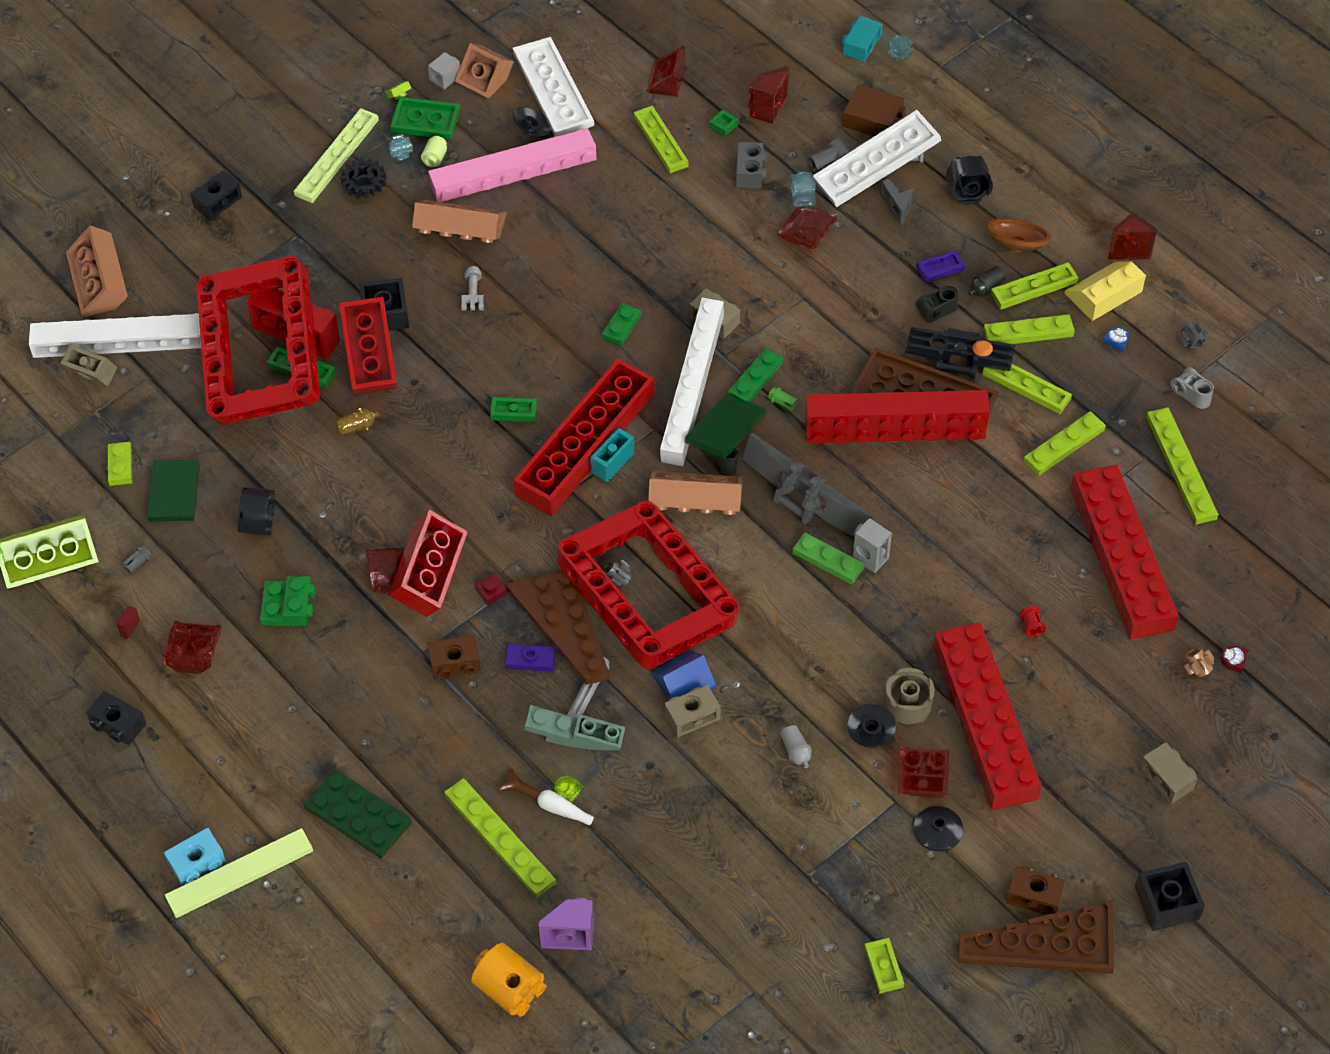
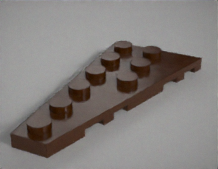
M874 348L850 394L987 390L991 412L999 392Z
M1113 900L1105 901L1101 905L1083 906L1075 911H1061L1031 918L1027 922L1015 924V922L1006 924L1002 928L993 930L988 928L962 934L959 936L958 963L1113 974Z

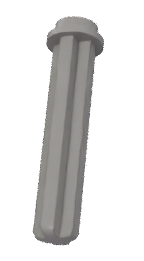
M604 657V660H605V662H606L607 668H608V670H609V668H610L609 663H610V662H609V660H608L607 658ZM599 682L588 685L583 683L567 714L568 716L577 718L579 714L583 715Z

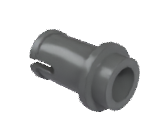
M144 545L137 547V551L121 563L125 570L128 569V573L132 574L145 561H150L152 554Z

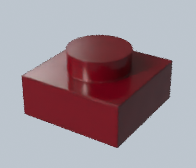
M495 573L475 583V590L487 605L507 595V589Z

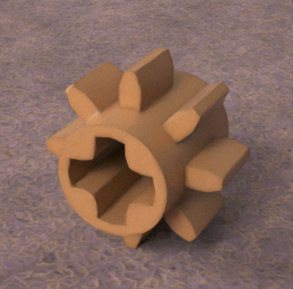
M1197 647L1185 655L1187 660L1184 661V667L1189 675L1195 673L1197 677H1203L1213 670L1214 657L1209 649L1203 651L1200 647Z

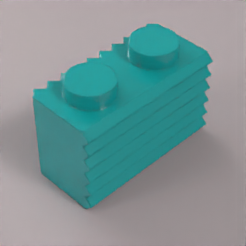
M859 16L858 20L853 21L849 34H845L842 39L843 54L865 62L882 35L883 23Z
M617 428L591 455V473L603 481L609 482V479H612V476H615V473L621 470L620 467H623V464H626V461H629V458H632L634 455V437Z

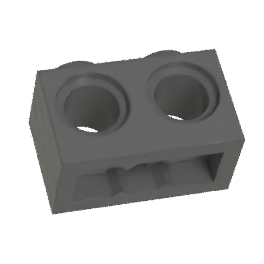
M738 142L736 188H762V180H766L767 167H763V164H767V152L763 151V143Z

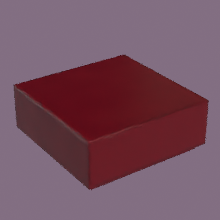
M129 605L117 621L122 637L128 639L140 623L137 608Z

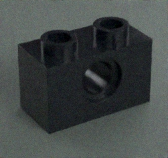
M221 171L191 192V198L194 208L206 218L212 220L240 200L242 194L240 184L226 172Z
M103 691L86 711L90 721L89 725L98 732L102 730L115 742H123L128 746L146 725L143 712L106 691Z

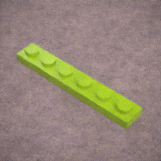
M1169 407L1147 412L1146 418L1195 525L1217 520L1218 512Z
M464 778L444 792L448 801L536 898L556 884V879Z

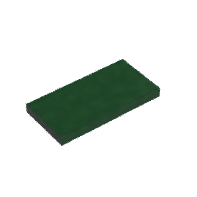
M726 394L685 436V443L725 459L765 417L766 409Z

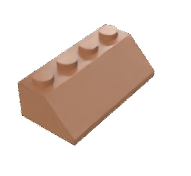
M422 200L415 202L412 228H416L419 233L431 234V231H437L440 236L451 237L452 234H458L461 239L472 240V237H479L481 242L493 243V240L500 238L507 211Z
M89 226L66 251L81 315L84 317L116 310L128 297L112 234Z
M652 471L649 481L648 502L656 505L659 510H667V507L676 508V511L680 512L699 509L701 513H713V510H722L723 514L733 515L736 514V511L740 512L743 476Z

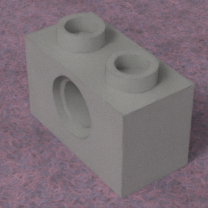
M869 518L864 524L858 525L854 531L853 558L864 563V567L876 573L889 559L892 533Z

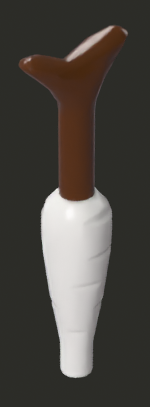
M512 768L508 771L507 781L498 788L499 793L510 790L519 791L537 800L541 808L551 813L578 820L587 825H590L593 821V816L583 812L559 794L551 790L541 792L521 782Z

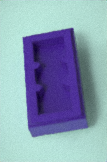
M955 250L917 262L916 268L926 283L964 271L965 265Z
M508 644L506 669L553 672L556 647Z

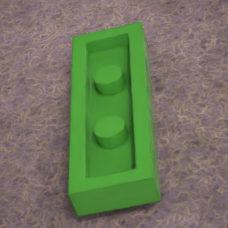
M807 533L802 535L793 548L792 554L853 585L864 569V563Z

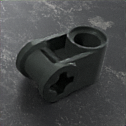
M943 286L938 290L919 297L915 305L918 309L922 310L925 320L931 323L957 310L959 292L954 286Z

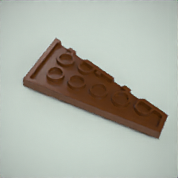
M562 570L505 584L507 592L513 595L517 600V604L522 609H525L530 615V619L550 642H553L557 647V651L562 656H565L573 670L586 685L610 679L609 671L583 596Z

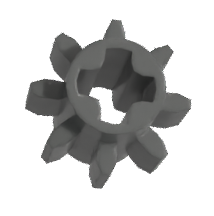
M1190 322L1183 326L1181 330L1182 336L1179 339L1184 347L1188 346L1189 349H1198L1206 343L1207 337L1205 335L1209 332L1199 322Z
M622 559L618 563L614 560L610 561L603 570L615 586L617 585L620 588L626 586L632 577V574L629 573L631 571L630 565Z

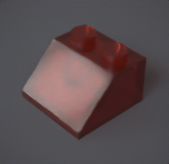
M785 66L758 74L755 82L752 81L748 89V93L751 94L748 102L750 117L767 123H774L788 97L789 67Z

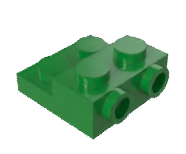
M287 576V581H265L260 616L261 625L308 626L309 617H313L314 612L311 597L316 595V585L312 583L311 577Z

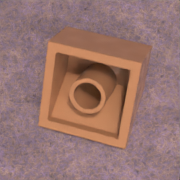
M470 43L455 82L490 98L507 80L514 61L482 45Z

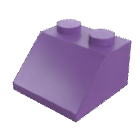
M580 897L573 900L567 899L540 920L541 948L592 950L594 928L592 900Z

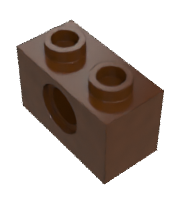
M475 635L428 642L434 679H446L454 675H469L481 671Z
M1016 866L1006 903L1045 915L1057 913L1065 880L1060 879L1054 874H1042L1035 872L1029 867L1021 868ZM1032 887H1037V888H1039L1041 891H1040V892H1035V891H1033L1031 888H1032Z

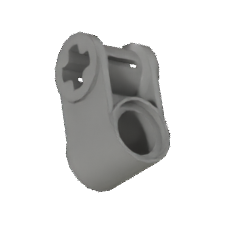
M1187 367L1181 376L1171 380L1170 385L1173 391L1193 404L1194 407L1204 409L1210 406L1214 386L1193 368Z

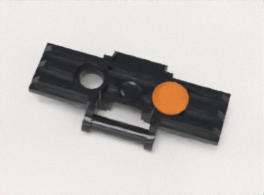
M911 327L905 353L938 359L937 370L967 375L975 379L978 366L1010 371L1016 345L985 340L983 336H979V333L951 328L939 332ZM942 342L944 346L937 348L933 346V343ZM952 354L964 356L967 358V365L970 367L944 362L950 361Z

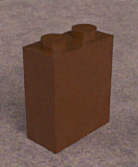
M858 84L843 113V127L876 136L897 123L899 119L904 118L906 113L904 98Z

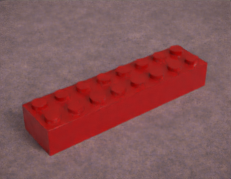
M617 358L514 478L515 496L553 516L590 472L591 455L617 428L624 431L655 394L654 377Z
M987 390L806 395V443L986 439L990 414Z
M1118 465L1073 473L1070 487L1129 640L1174 631L1179 615Z
M981 622L935 632L933 649L991 811L1038 800L1042 785Z

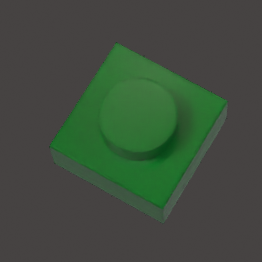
M723 109L709 121V127L725 137L739 124V119Z

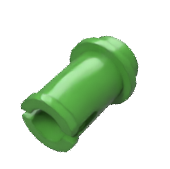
M773 387L768 396L771 403L776 402L789 411H792L796 406L795 403L798 402L797 398L783 392L781 387Z

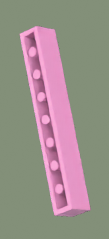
M587 128L428 171L430 186L437 202L448 201L597 160L596 145Z

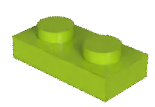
M131 442L108 444V482L110 486L133 483Z
M886 938L865 943L864 949L879 994L904 988V981L890 939Z

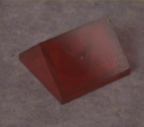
M684 45L654 61L647 87L649 93L678 97L685 71Z
M1132 212L1113 228L1107 256L1108 260L1151 259L1157 228Z

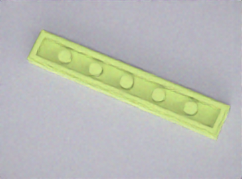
M360 108L294 190V195L313 203L378 122V115Z
M301 828L165 894V897L175 917L178 918L313 852V848Z

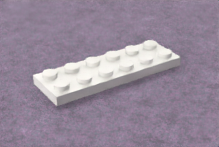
M551 37L513 48V54L555 137L594 126V120Z
M916 110L813 175V179L831 202L838 207L939 143L941 136Z

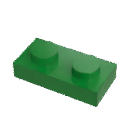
M622 303L603 331L602 339L622 347L640 319L641 310Z
M492 397L491 420L535 422L537 399Z

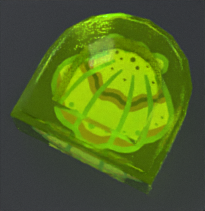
M570 776L560 777L554 785V792L570 802L584 790V786Z

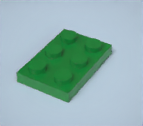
M400 97L392 120L391 132L431 138L439 136L443 139L452 140L461 110L460 104Z

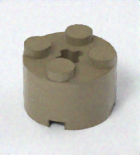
M900 669L887 680L884 706L893 715L895 722L903 724L922 723L926 721L932 710L934 684L919 669Z

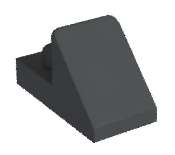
M890 179L882 181L881 196L899 224H903L913 204L915 189L912 188L900 193L899 188L894 186Z

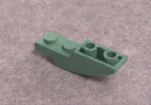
M530 705L524 730L546 736L545 741L559 745L609 751L620 750L625 727L581 714L575 718Z

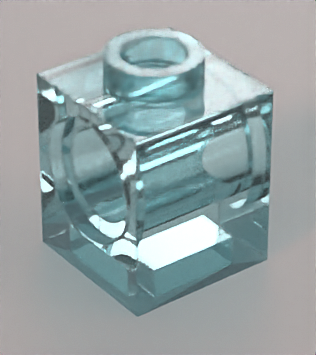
M798 172L797 174L790 175L791 198L794 206L816 205L815 181L812 173Z

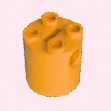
M503 942L490 950H483L474 962L476 968L471 978L472 984L510 1015L517 1014L519 1017L525 1015L529 1010V1003L535 996L539 997L546 989V984L543 983L544 974Z

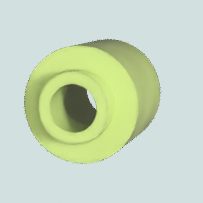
M433 136L428 140L421 155L425 165L438 167L441 164L447 150V143L442 137Z

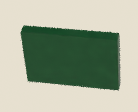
M199 460L153 461L147 513L148 522L194 521L200 468Z

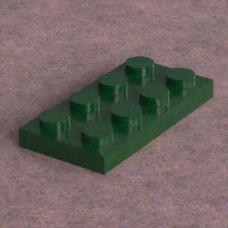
M335 768L303 804L304 809L380 859L384 857L412 824V819Z

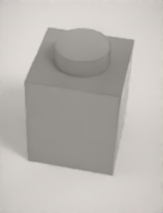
M444 52L428 65L429 80L439 87L446 89L455 81L460 69V62L455 57Z

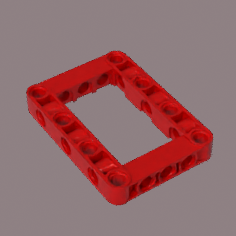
M287 256L201 277L197 282V300L207 413L219 424L227 425L314 405L320 398L309 276L308 270L303 263L295 256ZM283 287V313L288 333L286 337L288 362L291 365L292 377L286 384L277 386L267 385V388L254 391L246 390V393L235 395L226 300ZM306 389H308L307 393L304 394V395H302L303 392H304Z
M640 502L577 534L563 539L559 543L557 553L558 566L631 656L643 668H655L671 658L734 627L739 612L737 600L656 505L651 502ZM636 536L645 538L653 547V552L669 570L671 569L680 579V584L703 608L653 632L593 557L599 554L604 555L607 550L618 545L622 546L626 541Z

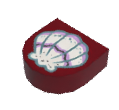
M1238 646L1226 647L1221 655L1222 664L1230 670L1242 673L1248 649Z

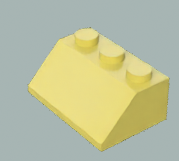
M1113 262L1065 290L1064 294L1093 321L1143 291L1146 275L1133 262Z

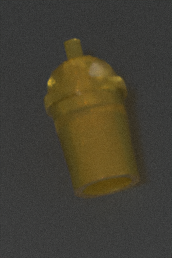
M360 408L353 413L337 418L336 424L341 436L361 430H368L373 425L374 418L378 417L379 414L378 412L372 414L368 409Z

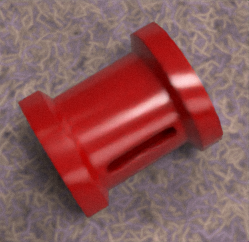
M1038 606L1026 607L1019 612L1020 618L1024 620L1026 626V636L1036 637L1046 631V626L1041 622L1039 616L1040 609Z

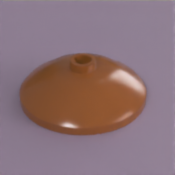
M998 218L989 221L987 225L989 235L1000 245L1015 253L1042 248L1051 239V234L1045 228L1024 220Z

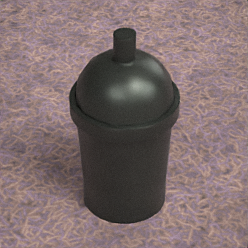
M994 266L985 273L974 277L968 294L970 296L972 294L977 296L988 295L992 288H995L1005 280V274L1002 269Z

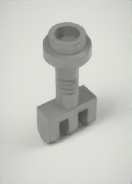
M470 266L464 275L465 279L469 281V295H462V311L467 310L468 303H470L471 311H475V303H479V311H484V296L477 295V281L482 278V273L478 267Z

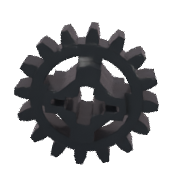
M360 158V162L352 160L353 165L346 164V170L341 171L342 176L340 178L343 190L348 191L350 196L355 193L356 198L364 195V198L367 199L368 194L374 197L375 191L382 192V187L386 186L385 180H387L384 166H379V161L372 163L371 158L367 161Z

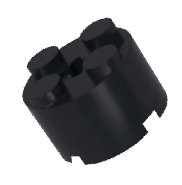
M982 156L956 157L951 161V165L947 169L946 178L953 198L957 199L961 204L972 205L981 202V198L986 194L987 197L990 195L993 189V182L988 166Z
M243 487L239 503L240 519H238V533L272 534L273 522L271 521L272 516L275 514L274 490Z

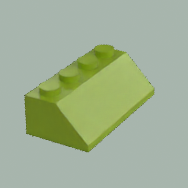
M84 514L0 539V567L7 589L99 562Z

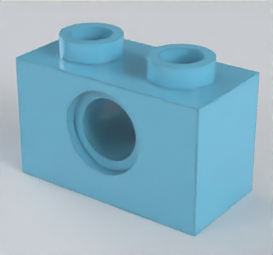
M209 828L164 852L167 863L181 886L198 879L200 875L209 870L217 869L226 861L221 847ZM194 857H201L196 861H191Z

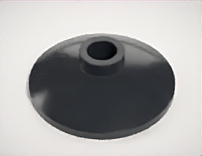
M519 107L513 112L515 124L525 134L537 138H544L549 135L551 128L546 118L537 111L526 107Z
M867 704L856 708L851 713L847 728L850 737L857 744L867 748H878L892 740L896 731V722L893 715L886 708ZM872 728V729H874L875 731H874V732H870V731H868L867 729Z
M932 806L924 809L917 815L914 821V835L918 842L929 850L947 851L954 848L960 842L963 835V824L960 817L951 809L942 806ZM935 823H941L943 826L938 827Z

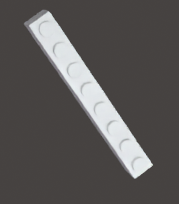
M708 298L701 299L660 448L662 463L678 466L684 465L689 447L685 443V436L694 428L724 317V301Z
M199 313L31 323L29 347L33 358L64 356L70 344L95 354L201 348Z

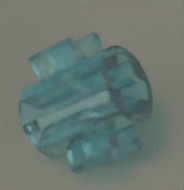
M904 34L901 36L895 35L889 41L891 49L888 50V53L897 60L900 58L906 59L912 53L911 45L913 41Z
M402 134L392 136V142L388 143L392 158L397 157L400 161L409 158L408 153L413 152L409 137L403 138Z

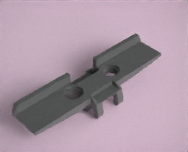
M750 434L742 459L778 488L776 489L773 503L776 505L780 503L801 517V522L805 525L811 521L815 513L854 538V531L858 525L864 524L869 518L873 520L874 516L826 484L823 477L801 462H794L755 434ZM784 471L789 473V476L784 475ZM792 491L802 495V507L785 495ZM819 496L824 497L825 500H826V503H825L824 501H821V502H820V501H819Z

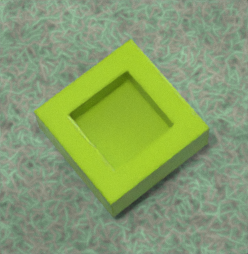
M408 81L401 82L386 90L385 93L387 98L395 97L398 100L400 97L407 95L406 91L411 89Z

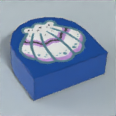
M1113 327L1105 335L1103 343L1123 352L1130 336L1126 329Z

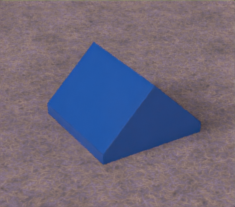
M692 650L650 671V674L669 700L675 696H683L697 687L702 688L708 685L711 690L716 688V683L704 655Z

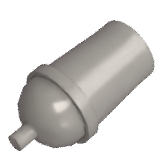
M797 726L786 727L781 731L780 736L787 749L790 761L808 768V761L812 755L810 745L807 744Z

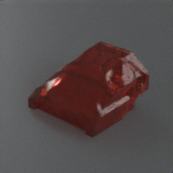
M799 206L784 223L778 233V237L795 245H804L808 249H815L819 246L820 239L829 233L830 226L837 221V215L819 209Z
M406 547L366 549L373 592L385 594L390 591Z
M175 621L170 630L163 655L164 664L176 672L200 674L209 669L212 665L215 647L221 635V625L213 626Z
M900 746L898 795L947 798L950 749L932 750Z

